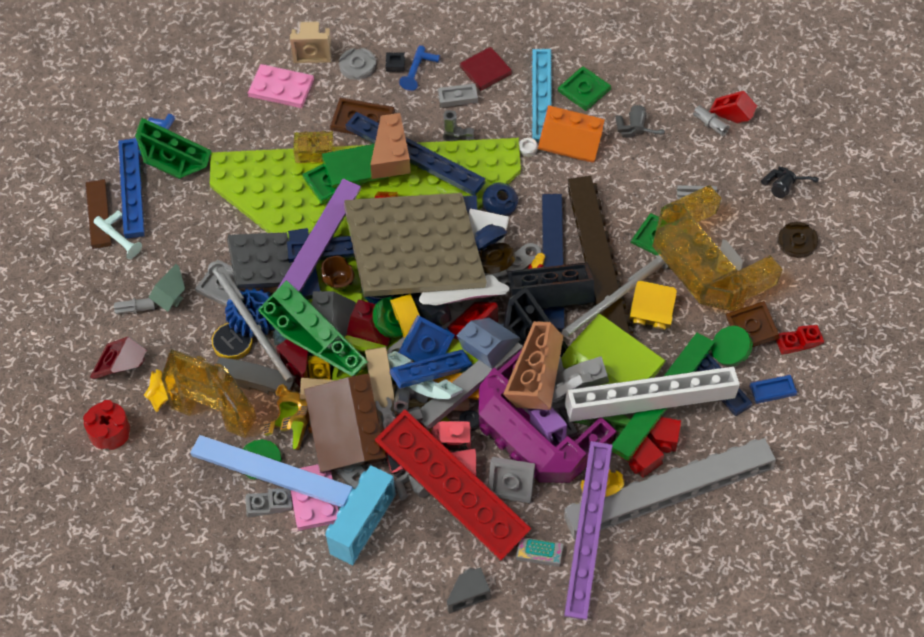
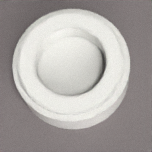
M532 138L522 139L519 142L520 154L526 157L535 155L538 151L536 140Z

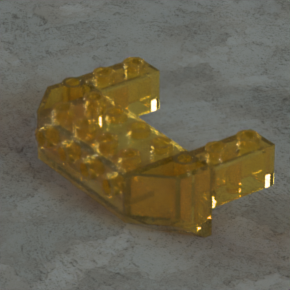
M708 185L661 207L652 247L699 304L736 311L743 308L745 300L777 285L783 269L771 255L739 271L733 266L698 224V222L718 212L722 199L711 185Z

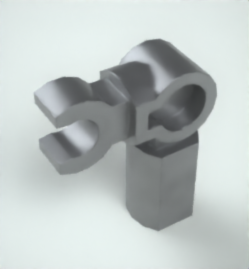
M446 110L443 114V139L445 141L474 140V129H461V127H457L456 112Z
M396 385L394 410L402 412L405 409L407 411L409 399L412 400V398L419 402L427 403L428 396L422 395L409 387L399 389L398 385Z
M389 397L386 398L388 405L384 408L376 401L377 409L383 414L380 417L384 429L396 418L395 412H391L392 402ZM419 406L407 410L418 422L423 420Z

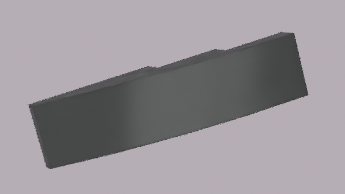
M219 357L211 373L212 377L247 390L251 387L269 394V391L276 393L277 387L281 384L287 386V389L291 391L296 381V377L293 376L294 379L287 383L281 373L272 368Z

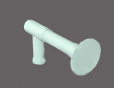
M119 210L105 220L97 216L94 219V223L126 249L127 259L134 258L140 252L142 243L137 242L134 244L129 242L111 226V224L123 218Z

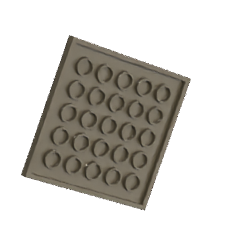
M462 193L344 200L345 214L364 297L486 288L487 281Z

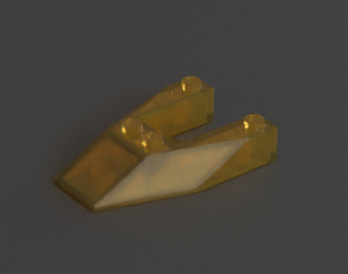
M170 350L161 379L171 409L190 416L197 403H202L221 411L226 431L246 438L257 419L255 409L229 371L223 365L210 363L201 356L195 357L177 350Z

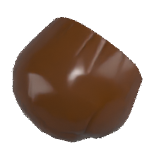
M329 257L324 260L321 267L323 282L334 290L346 289L354 281L355 272L344 257Z

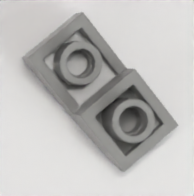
M287 488L268 489V493L246 494L245 496L247 517L281 513L292 509L291 494Z

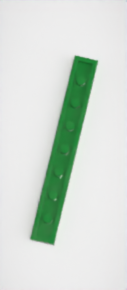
M696 332L664 376L695 372L714 347L715 341ZM668 408L636 412L612 444L611 452L629 461Z

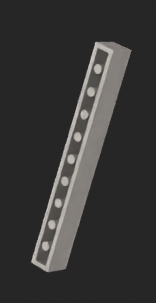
M765 438L760 440L754 439L746 445L731 447L721 454H711L704 460H694L687 466L681 468L674 467L667 473L661 475L654 474L647 480L632 482L616 494L605 497L600 530L774 469L776 459ZM572 503L567 508H564V519L574 540L577 534L581 503Z

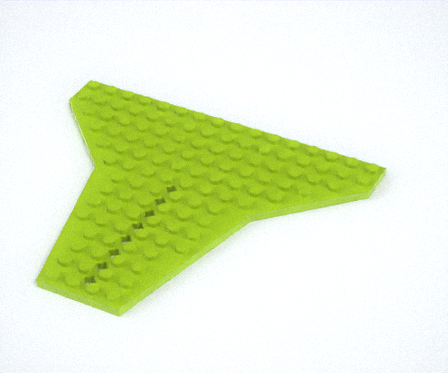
M519 138L418 143L485 178L486 183L476 194L477 210L484 207L482 203L483 193L491 184L498 182L509 184L521 173ZM365 145L211 152L210 187L267 233L287 232L288 235V231L308 228L310 235L329 202L323 205L319 202L303 179L302 174L324 164L322 153ZM410 163L411 173L367 182L361 185V190L356 199L375 198L378 191L398 192V197L462 193L463 196L473 195ZM346 216L333 237L350 236ZM355 257L345 258L347 263L352 266L355 278L353 283L343 290H334L323 282L321 267L324 260H319L316 265V272L320 291H334L356 303L358 299L373 304L380 300L370 296L364 297L363 293H361L363 290ZM395 294L391 297L398 298L403 296V294ZM401 335L400 337L392 338L387 347V351L392 345H394L404 336Z

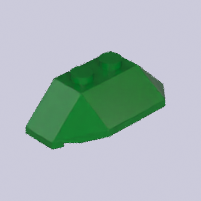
M141 118L135 134L144 163L169 175L181 179L207 167L212 150L153 122Z

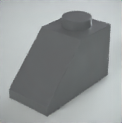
M481 567L467 569L463 574L459 575L447 600L449 614L491 599L490 588Z

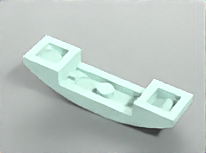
M396 351L387 355L390 370L393 367L412 362L411 359ZM430 380L407 386L422 395L436 399H450L462 393L463 390L448 380L440 383Z

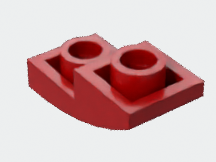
M818 325L799 326L796 331L779 333V339H776L781 355L819 346L824 343V339Z

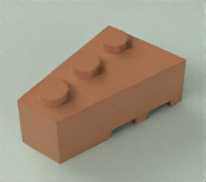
M400 113L380 117L371 160L372 179L411 173L410 158Z

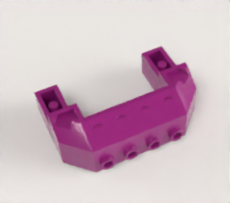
M519 351L500 370L494 367L480 384L479 428L486 436L490 435L495 440L494 443L500 450L503 451L505 449L510 454L511 460L534 463V478L539 483H570L587 467L590 442L612 444L615 441L616 430L600 417L575 441L567 436L556 447L552 445L530 424V415L523 408H516L503 395L521 353Z

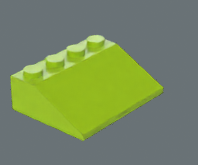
M601 314L595 317L570 344L561 357L562 365L565 369L587 360L602 357L609 379L608 383L602 385L655 378L666 361Z

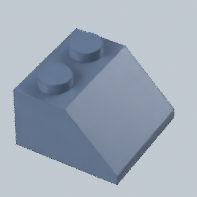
M491 318L472 320L457 334L462 349L492 369L520 341V337Z

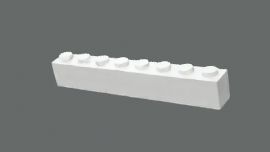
M734 367L571 389L567 390L565 406L569 421L572 422L732 399L736 397L740 384Z

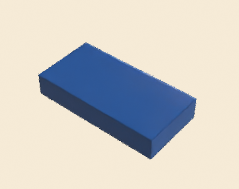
M791 375L750 383V389L756 404L797 395Z

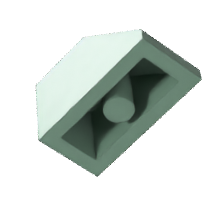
M177 264L154 286L148 297L167 312L173 306L177 308L183 300L181 295L185 287L180 268Z

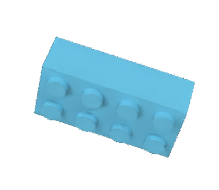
M371 465L367 472L364 471L361 474L359 484L356 489L353 488L349 493L348 502L345 507L342 506L339 509L334 524H330L326 530L325 535L330 555L351 565L354 564L396 496L394 477Z

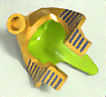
M281 384L276 389V395L280 397L277 401L279 413L273 421L264 424V435H272L274 428L281 427V431H287L292 428L293 449L299 450L310 419L306 399H300L299 392L290 391L287 389V386Z

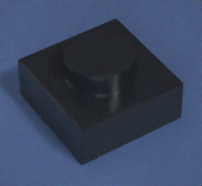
M386 52V72H405V52Z

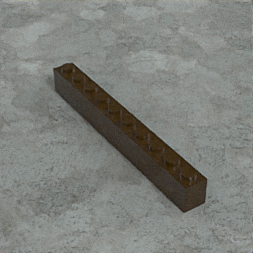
M590 175L568 179V193L584 262L588 263L594 279V305L596 306L607 295L610 296L621 288V282L616 279V275H618L617 265L612 263L614 258L613 249L608 246V242H610L609 232L604 230L606 222L604 214L601 215L600 210H602L601 200L596 197V194H598L597 183H593L592 176ZM624 297L619 298L599 313L634 337L633 332H629L628 329L630 319L629 315L624 312V309H626Z

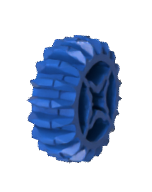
M255 288L252 290L245 289L244 292L240 291L244 297L242 302L256 324L261 326L262 332L268 335L269 330L274 331V327L258 311L271 297L270 292L264 293L263 288L260 291H256ZM229 299L225 308V314L230 329L234 328L235 333L242 332L243 337L249 334L252 338L254 333L232 300Z

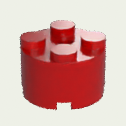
M104 400L91 407L84 414L85 430L91 443L96 448L114 450L121 447L128 440L130 424L124 409L111 400Z

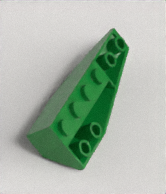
M287 280L258 309L284 338L350 376H356L368 363L332 323Z

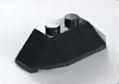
M526 286L509 299L503 327L520 337L518 343L524 346L533 322H550ZM564 340L562 341L560 357L563 356L568 348Z

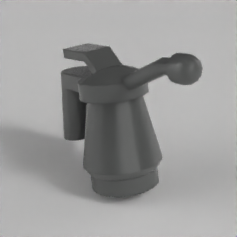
M641 105L631 107L629 112L630 125L624 126L623 117L621 115L615 116L618 132L622 133L623 138L633 137L636 134H642L644 131L653 134H665L664 129L655 131L645 128L644 123L647 113L646 108Z

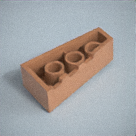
M533 322L503 393L516 408L551 410L563 335L551 322Z

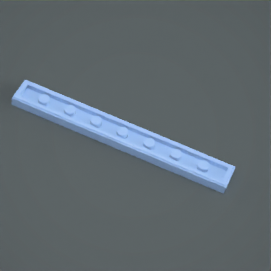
M199 435L190 452L193 457L339 507H345L348 502L349 493L353 489V486Z

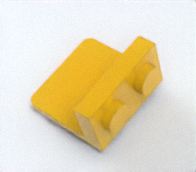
M638 281L635 287L629 317L630 321L641 326H645V324L653 325L654 328L660 330L670 328L677 290L674 287Z

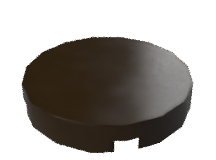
M791 222L779 231L778 244L785 254L795 258H803L813 254L817 248L819 238L814 228H810L808 224Z
M493 243L488 245L484 251L482 249L478 251L484 273H500L507 270L515 261L514 249L506 243Z

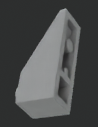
M602 357L581 362L557 373L555 385L562 382L564 384L570 381L568 378L578 372L580 374L589 373L593 379L592 382L582 388L608 383L609 379Z

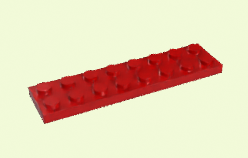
M405 409L375 439V442L500 561L531 530L516 513Z

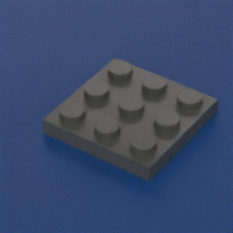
M287 232L228 235L227 243L235 285L238 289L279 287L292 265L288 259L287 241L289 240Z

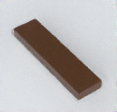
M102 179L85 182L92 249L112 246L111 236L94 223V219L97 216L104 220L109 217L106 181Z

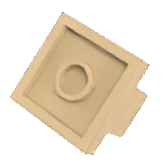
M301 22L300 33L296 34V29H292L290 43L294 63L331 62L329 28H325V33H319V22Z

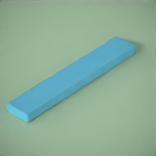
M532 49V139L539 142L548 105L551 106V49Z

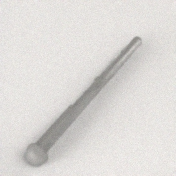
M664 254L658 255L653 261L629 277V282L610 296L607 295L603 301L563 329V335L566 337L571 335L636 287L638 281H644L661 267L663 269L668 268L670 265L668 256Z
M217 261L211 262L208 266V273L216 276L287 383L291 382L294 379L262 332L261 326L256 324L242 302L244 297L223 268V265Z

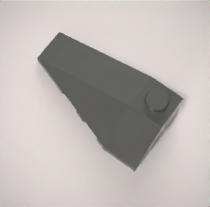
M313 291L312 304L345 337L350 316L356 302L334 291ZM330 364L331 375H332V373H333V371H334V366Z

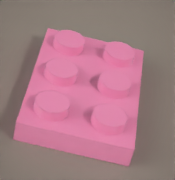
M260 64L248 91V96L302 108L314 81V76Z
M318 464L299 468L332 479L331 471L320 473ZM291 490L298 531L334 524L339 511L338 506Z

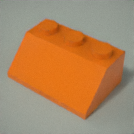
M548 105L538 149L594 163L605 119Z

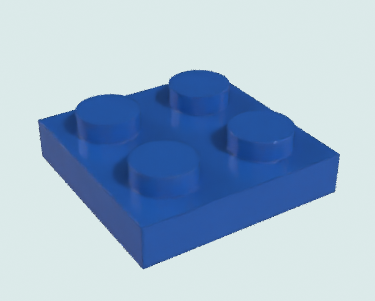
M417 315L398 353L414 361L443 355L446 353L455 334Z

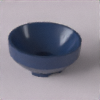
M498 182L491 184L485 190L482 203L485 210L489 213L509 216L517 208L518 196L510 185ZM500 191L505 192L508 195V199L500 200L497 197V193Z
M493 224L483 227L475 233L478 251L484 250L488 245L498 242L508 232L504 227Z

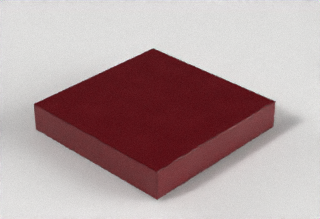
M492 47L460 63V68L480 91L512 75V70Z

